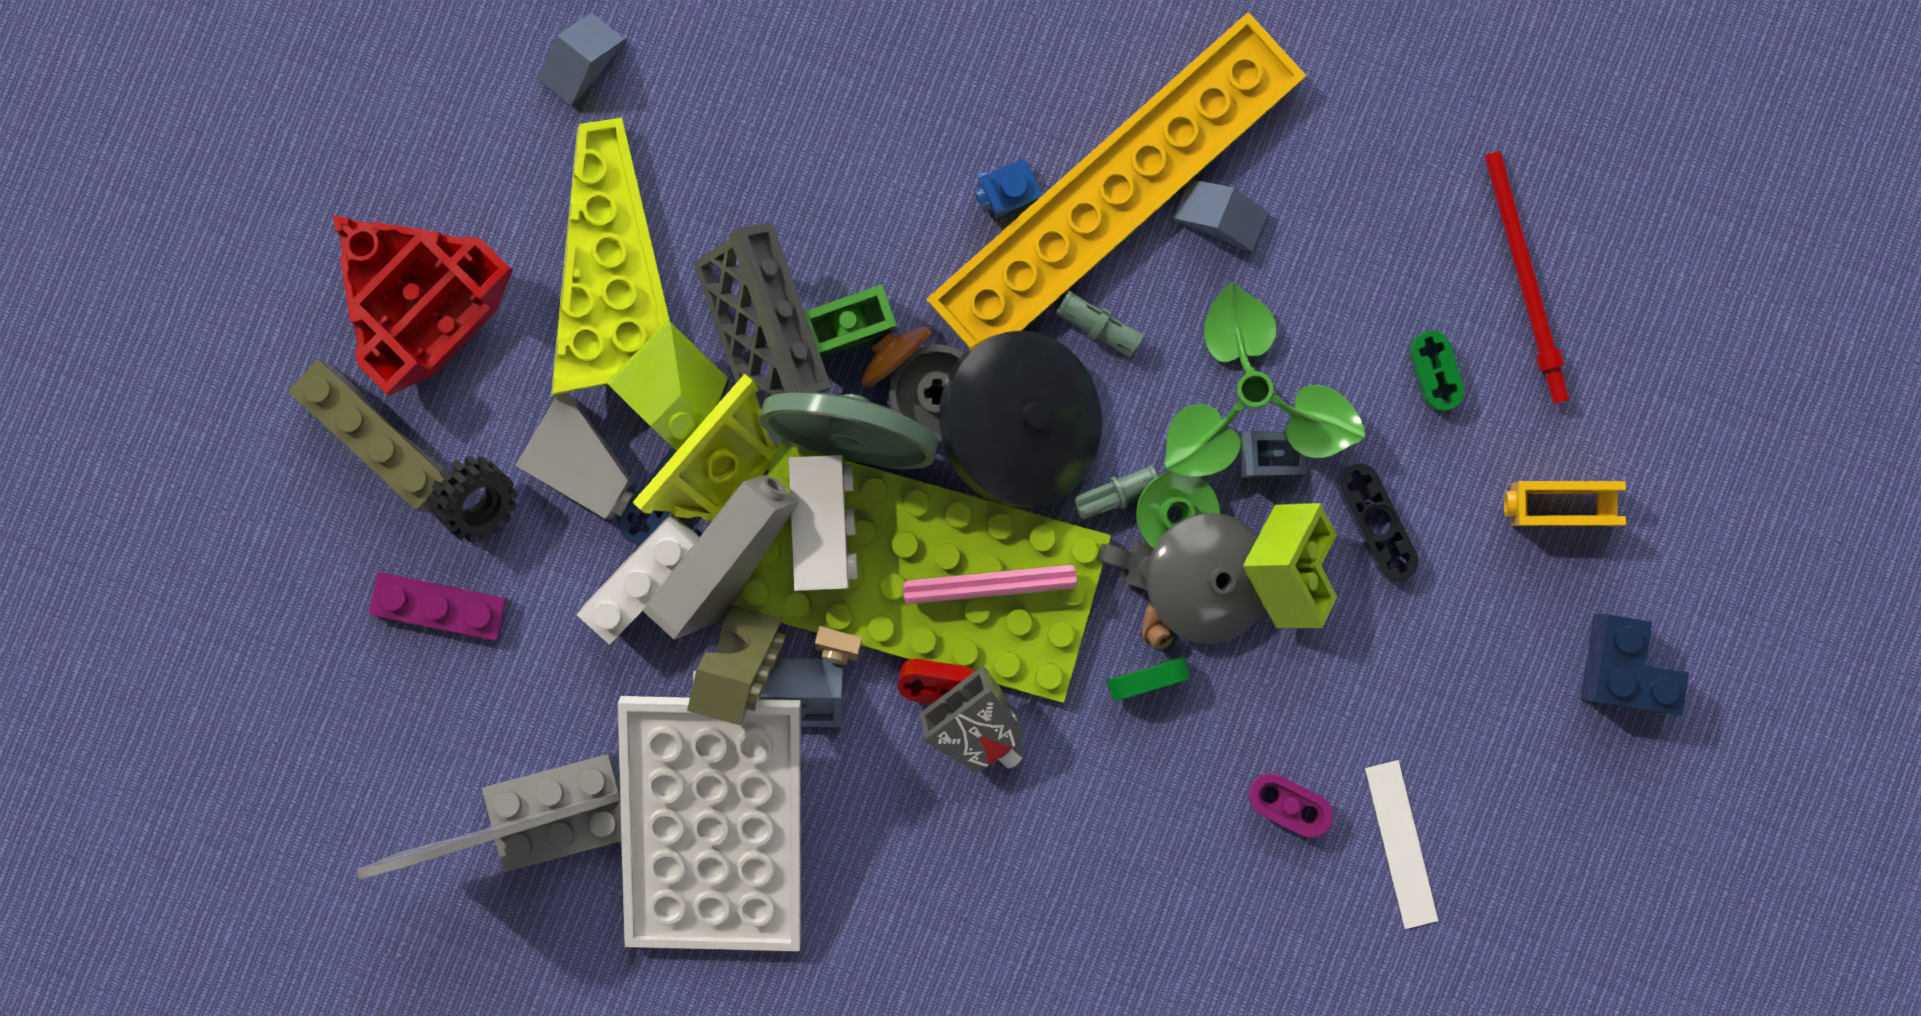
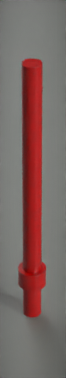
M1501 151L1492 152L1485 155L1484 158L1539 354L1535 355L1539 372H1544L1552 403L1558 404L1570 400L1561 369L1562 366H1565L1561 349H1556L1502 153Z

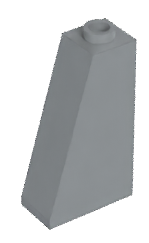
M763 475L743 481L648 602L643 612L674 640L722 621L798 502L787 493L786 487L775 478Z

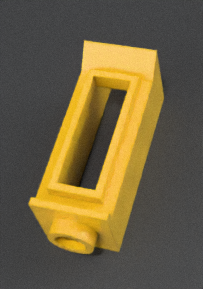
M1518 481L1510 483L1511 491H1505L1504 515L1505 517H1511V526L1616 527L1626 525V516H1618L1617 496L1618 491L1626 490V481ZM1528 494H1596V515H1528Z

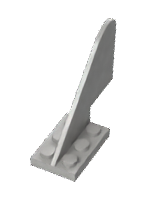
M609 753L485 786L482 788L491 823L490 827L398 852L357 869L358 878L362 879L390 872L492 840L496 842L503 873L622 841L620 786L612 755Z

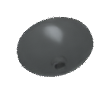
M1217 513L1189 516L1170 527L1154 547L1147 568L1148 596L1152 608L1160 621L1176 635L1186 640L1203 644L1226 642L1250 629L1265 609L1243 568L1246 557L1250 553L1258 535L1242 521ZM1220 573H1223L1226 577L1225 585L1222 588H1218L1216 585V578Z

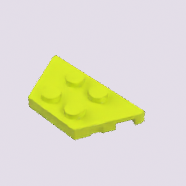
M746 374L739 379L633 501L642 512L652 514L653 510L671 512L675 517L690 519L698 516L703 520L713 521L743 481L764 475L769 469L772 456L777 449L774 440L769 437L768 431L760 424L762 409L759 406L755 393L759 391L757 384Z

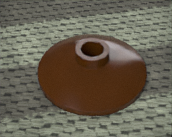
M925 326L912 329L897 337L891 331L882 335L871 346L876 355L868 365L862 378L861 384L864 388L878 383L904 363L926 341L931 334V330Z

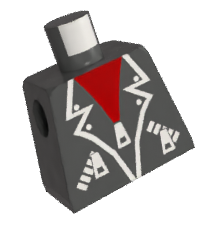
M984 666L980 667L919 713L925 741L974 772L982 771L995 760L1009 769L1016 766L1023 757L1024 751L1018 745L1024 737L1019 716Z

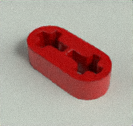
M925 659L908 660L900 669L897 684L898 691L907 700L932 704L974 673L975 670L966 666ZM914 679H920L922 682H916Z

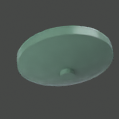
M817 392L775 394L765 399L760 415L762 427L782 441L798 448L829 456L842 455L844 460L864 466L888 469L923 468L934 462L938 445L937 437L926 427L894 410L872 403L869 399L855 394H845L844 396Z

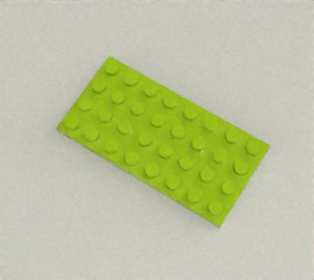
M777 441V451L772 456L767 476L780 481L790 495L789 457L829 455ZM844 460V465H852L854 490L846 491V509L855 510L856 535H848V553L857 554L858 579H850V588L794 591L790 515L732 604L782 618L781 623L818 633L819 626L859 636L862 637L861 646L911 660L925 659L972 668L975 671L984 666L999 685L1064 703L1103 566V562L1096 559L1101 544L1108 545L1111 535ZM1073 565L1077 575V586L1073 589L907 604L904 600L903 592L904 582L930 578Z

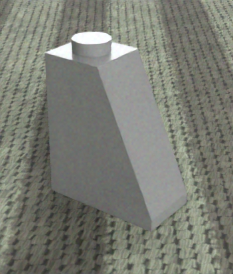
M567 393L557 395L515 466L605 519L613 520L616 514L622 516L626 507L634 498V494L630 492L634 482L577 400Z

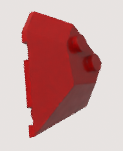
M333 215L335 232L339 234L342 250L340 263L350 323L354 324L358 347L355 349L357 365L387 395L391 396L435 375L497 312L513 269L482 239L442 235L436 231L379 222H360L347 217Z

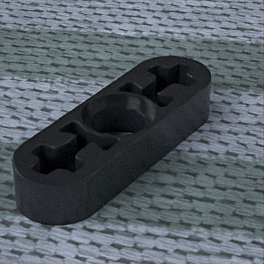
M1362 463L1344 468L1338 476L1337 489L1378 572L1384 578L1392 581L1410 578L1417 570L1418 555L1378 474L1371 466ZM1355 471L1358 477L1366 475L1369 483L1363 487L1368 499L1373 498L1377 494L1380 502L1366 505L1358 511L1356 503L1364 502L1358 490L1350 491L1347 484L1353 481L1352 472ZM1373 510H1381L1389 518V527L1381 535L1371 533L1366 527V517ZM1396 533L1399 541L1391 542V545L1397 554L1405 553L1407 556V560L1402 563L1404 571L1400 573L1397 568L1389 569L1386 562L1392 558L1387 546H1383L1378 550L1375 542L1386 541Z

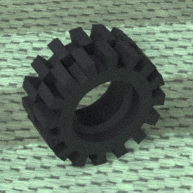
M472 456L465 457V465L461 464L458 460L452 462L451 465L454 470L449 473L444 468L439 473L444 478L442 483L434 481L432 485L437 494H430L429 501L434 505L430 507L431 511L441 524L460 540L465 538L468 542H476V536L482 541L488 539L489 530L497 534L502 530L498 525L499 522L503 520L508 524L512 518L507 513V510L515 511L517 503L512 500V498L517 497V491L512 487L514 483L493 462L488 461L484 457L478 456L477 461ZM485 487L481 500L472 508L462 510L466 498L475 490Z

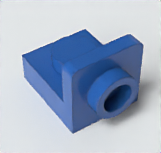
M1025 157L989 174L986 171L978 174V184L980 187L973 189L982 211L986 213L991 210L995 220L1035 203L1042 196Z

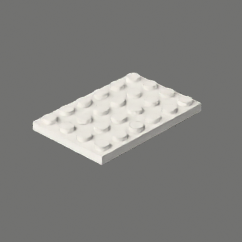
M621 696L618 701L625 947L800 951L801 700L760 699L756 711L748 710L742 724L737 725L687 711L690 698Z

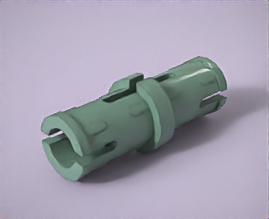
M1068 291L1055 313L1056 316L1069 321L1088 333L1087 338L1093 341L1098 339L1128 358L1132 356L1144 335L1111 316L1112 311L1105 307L1101 310L1071 291Z

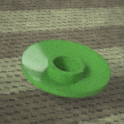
M1167 472L1153 479L1143 490L1136 512L1138 529L1144 541L1149 547L1154 549L1162 535L1177 522L1196 514H1220V506L1214 490L1201 477H1186ZM1172 506H1175L1178 510V518L1174 522H1171L1167 517V512Z

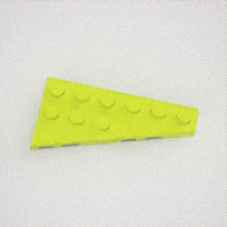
M622 118L583 123L577 128L551 396L608 385L607 381L669 320Z

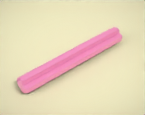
M1073 565L930 578L904 582L903 592L904 600L907 604L1073 589L1077 586V575Z

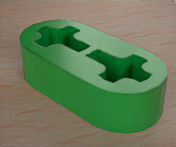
M1435 330L1425 331L1411 341L1408 349L1409 359L1425 405L1433 411L1445 412L1457 407L1462 401L1464 385L1448 338ZM1425 339H1428L1431 345L1438 344L1440 352L1434 355L1437 369H1433L1429 356L1421 357L1419 349L1425 346ZM1439 373L1443 386L1451 385L1453 393L1447 396V404H1444L1442 398H1434L1432 395V391L1438 388L1435 374Z
M1180 657L1109 678L1106 682L1112 701H1117L1191 678L1186 658Z

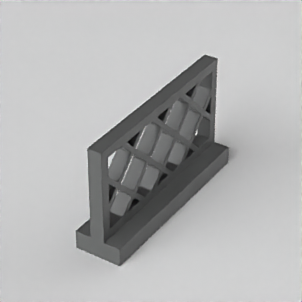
M772 222L736 229L729 234V240L693 262L736 383L746 374L757 384V387L766 392L765 399L781 393H823L832 388ZM736 259L738 260L740 267L736 265ZM713 263L722 269L719 284L716 282L711 268ZM733 277L741 282L739 297L731 293ZM751 299H752L754 308H753L752 306H750ZM729 305L736 309L734 324L731 323L727 313ZM748 318L756 323L753 338L745 333ZM766 341H767V344H768L769 349L765 347V342H766ZM743 345L751 350L749 365L745 363L742 355ZM762 359L771 365L768 379L760 374ZM780 382L782 383L784 390L780 388Z

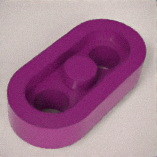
M1263 773L1257 776L1249 786L1248 800L1256 812L1304 837L1314 838L1321 836L1332 824L1333 811L1325 798L1276 773ZM1269 786L1274 787L1277 791L1276 799L1272 802H1265L1262 798L1263 790ZM1307 806H1313L1316 811L1315 818L1310 822L1303 821L1301 817L1302 810Z

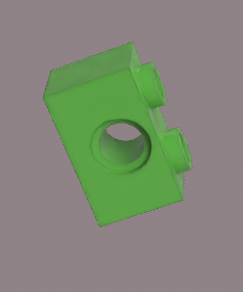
M882 284L805 311L821 359L877 340L888 331H891L893 334L898 332Z

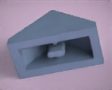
M590 13L557 35L538 80L570 106L574 107L626 40L597 16Z
M1191 180L1184 190L1172 220L1252 253L1269 212L1233 187Z
M1246 431L1239 434L1241 439V448L1238 453L1239 479L1307 475L1306 457L1293 449L1286 437V431Z

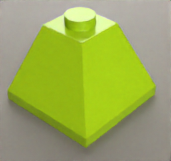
M667 320L607 383L663 439L678 451L718 405L728 377Z

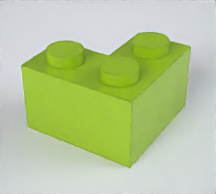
M1321 503L1275 505L1243 564L1247 577L1253 584L1276 628H1323L1338 597L1322 568V564L1337 534Z

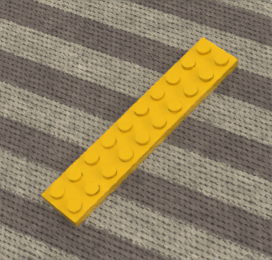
M1249 12L1246 13L931 294L926 301L968 348L983 339L997 334L1023 331L1301 83L1306 75Z

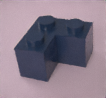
M1594 614L1581 699L1683 716L1689 672L1646 665L1652 621L1610 614Z

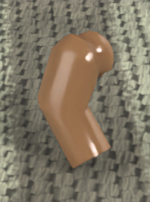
M1149 604L1145 610L1142 635L1148 645H1151L1154 649L1162 650L1170 645L1172 636L1170 635V630L1160 621L1152 605Z

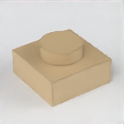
M819 626L815 641V651L822 652L821 658L832 663L846 665L848 659L857 662L862 637Z

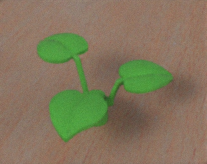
M1236 283L1228 284L1214 300L1206 318L1204 340L1209 353L1217 361L1227 363L1240 358L1241 365L1246 374L1240 379L1237 386L1238 402L1223 420L1215 408L1205 404L1190 405L1178 412L1173 418L1167 433L1165 468L1171 473L1186 477H1203L1226 469L1234 462L1241 448L1239 435L1227 426L1233 422L1244 408L1249 411H1260L1267 407L1269 403L1274 404L1286 414L1292 415L1286 425V437L1293 449L1305 457L1314 459L1330 457L1361 442L1365 438V430L1359 414L1351 403L1336 390L1323 385L1305 386L1298 392L1294 408L1281 400L1278 395L1273 394V383L1266 374L1254 371L1247 356L1258 357L1270 349L1276 337V322L1271 311L1260 300L1247 293Z

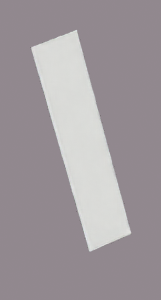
M1399 760L1365 768L1404 929L1437 922L1438 917Z

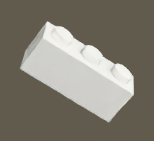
M842 455L789 457L790 496L798 502L791 513L794 591L850 588V579H858L857 554L848 553V535H856L855 510L846 509V491L854 490L852 465H844V457Z
M671 513L583 605L577 616L610 645L646 607L655 593L699 539V536L679 517H675Z

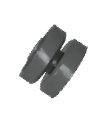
M933 344L918 348L904 363L895 369L891 376L889 398L892 410L929 429L937 437L938 445H943L939 422L940 404H934L929 395L934 389L943 390L951 369L964 353L952 346Z

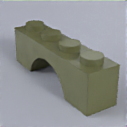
M317 359L288 392L417 511L429 512L431 510L430 507L434 506L429 501L430 494H437L432 485L434 481L442 483L444 478L439 473L444 467L425 450L414 444L392 426L367 401L364 393L330 363Z
M732 605L724 618L716 653L706 652L696 670L687 711L737 725L742 724L748 710L755 712L761 693L764 694L769 676L772 677L776 662L780 660L784 648L786 635L779 633L782 618Z

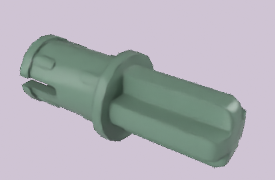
M1150 465L1118 479L1113 476L1109 478L1110 483L1076 496L1074 501L1076 510L1082 519H1088L1118 506L1123 510L1127 508L1128 503L1139 499L1145 487L1158 475L1154 467Z

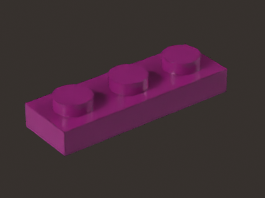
M377 572L368 615L498 641L500 640L508 598Z

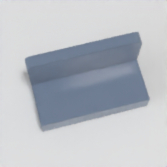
M824 659L777 660L772 677L769 676L764 694L761 693L760 699L801 700V727H843L842 687L844 665L832 663Z

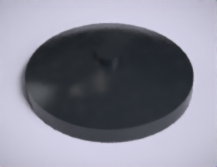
M1010 331L988 337L970 347L957 360L944 384L940 400L939 422L945 451L959 476L970 488L986 499L1011 507H1030L1047 504L1071 492L1084 479L1093 465L1102 434V412L1099 396L1085 366L1071 350L1057 340L1031 331Z

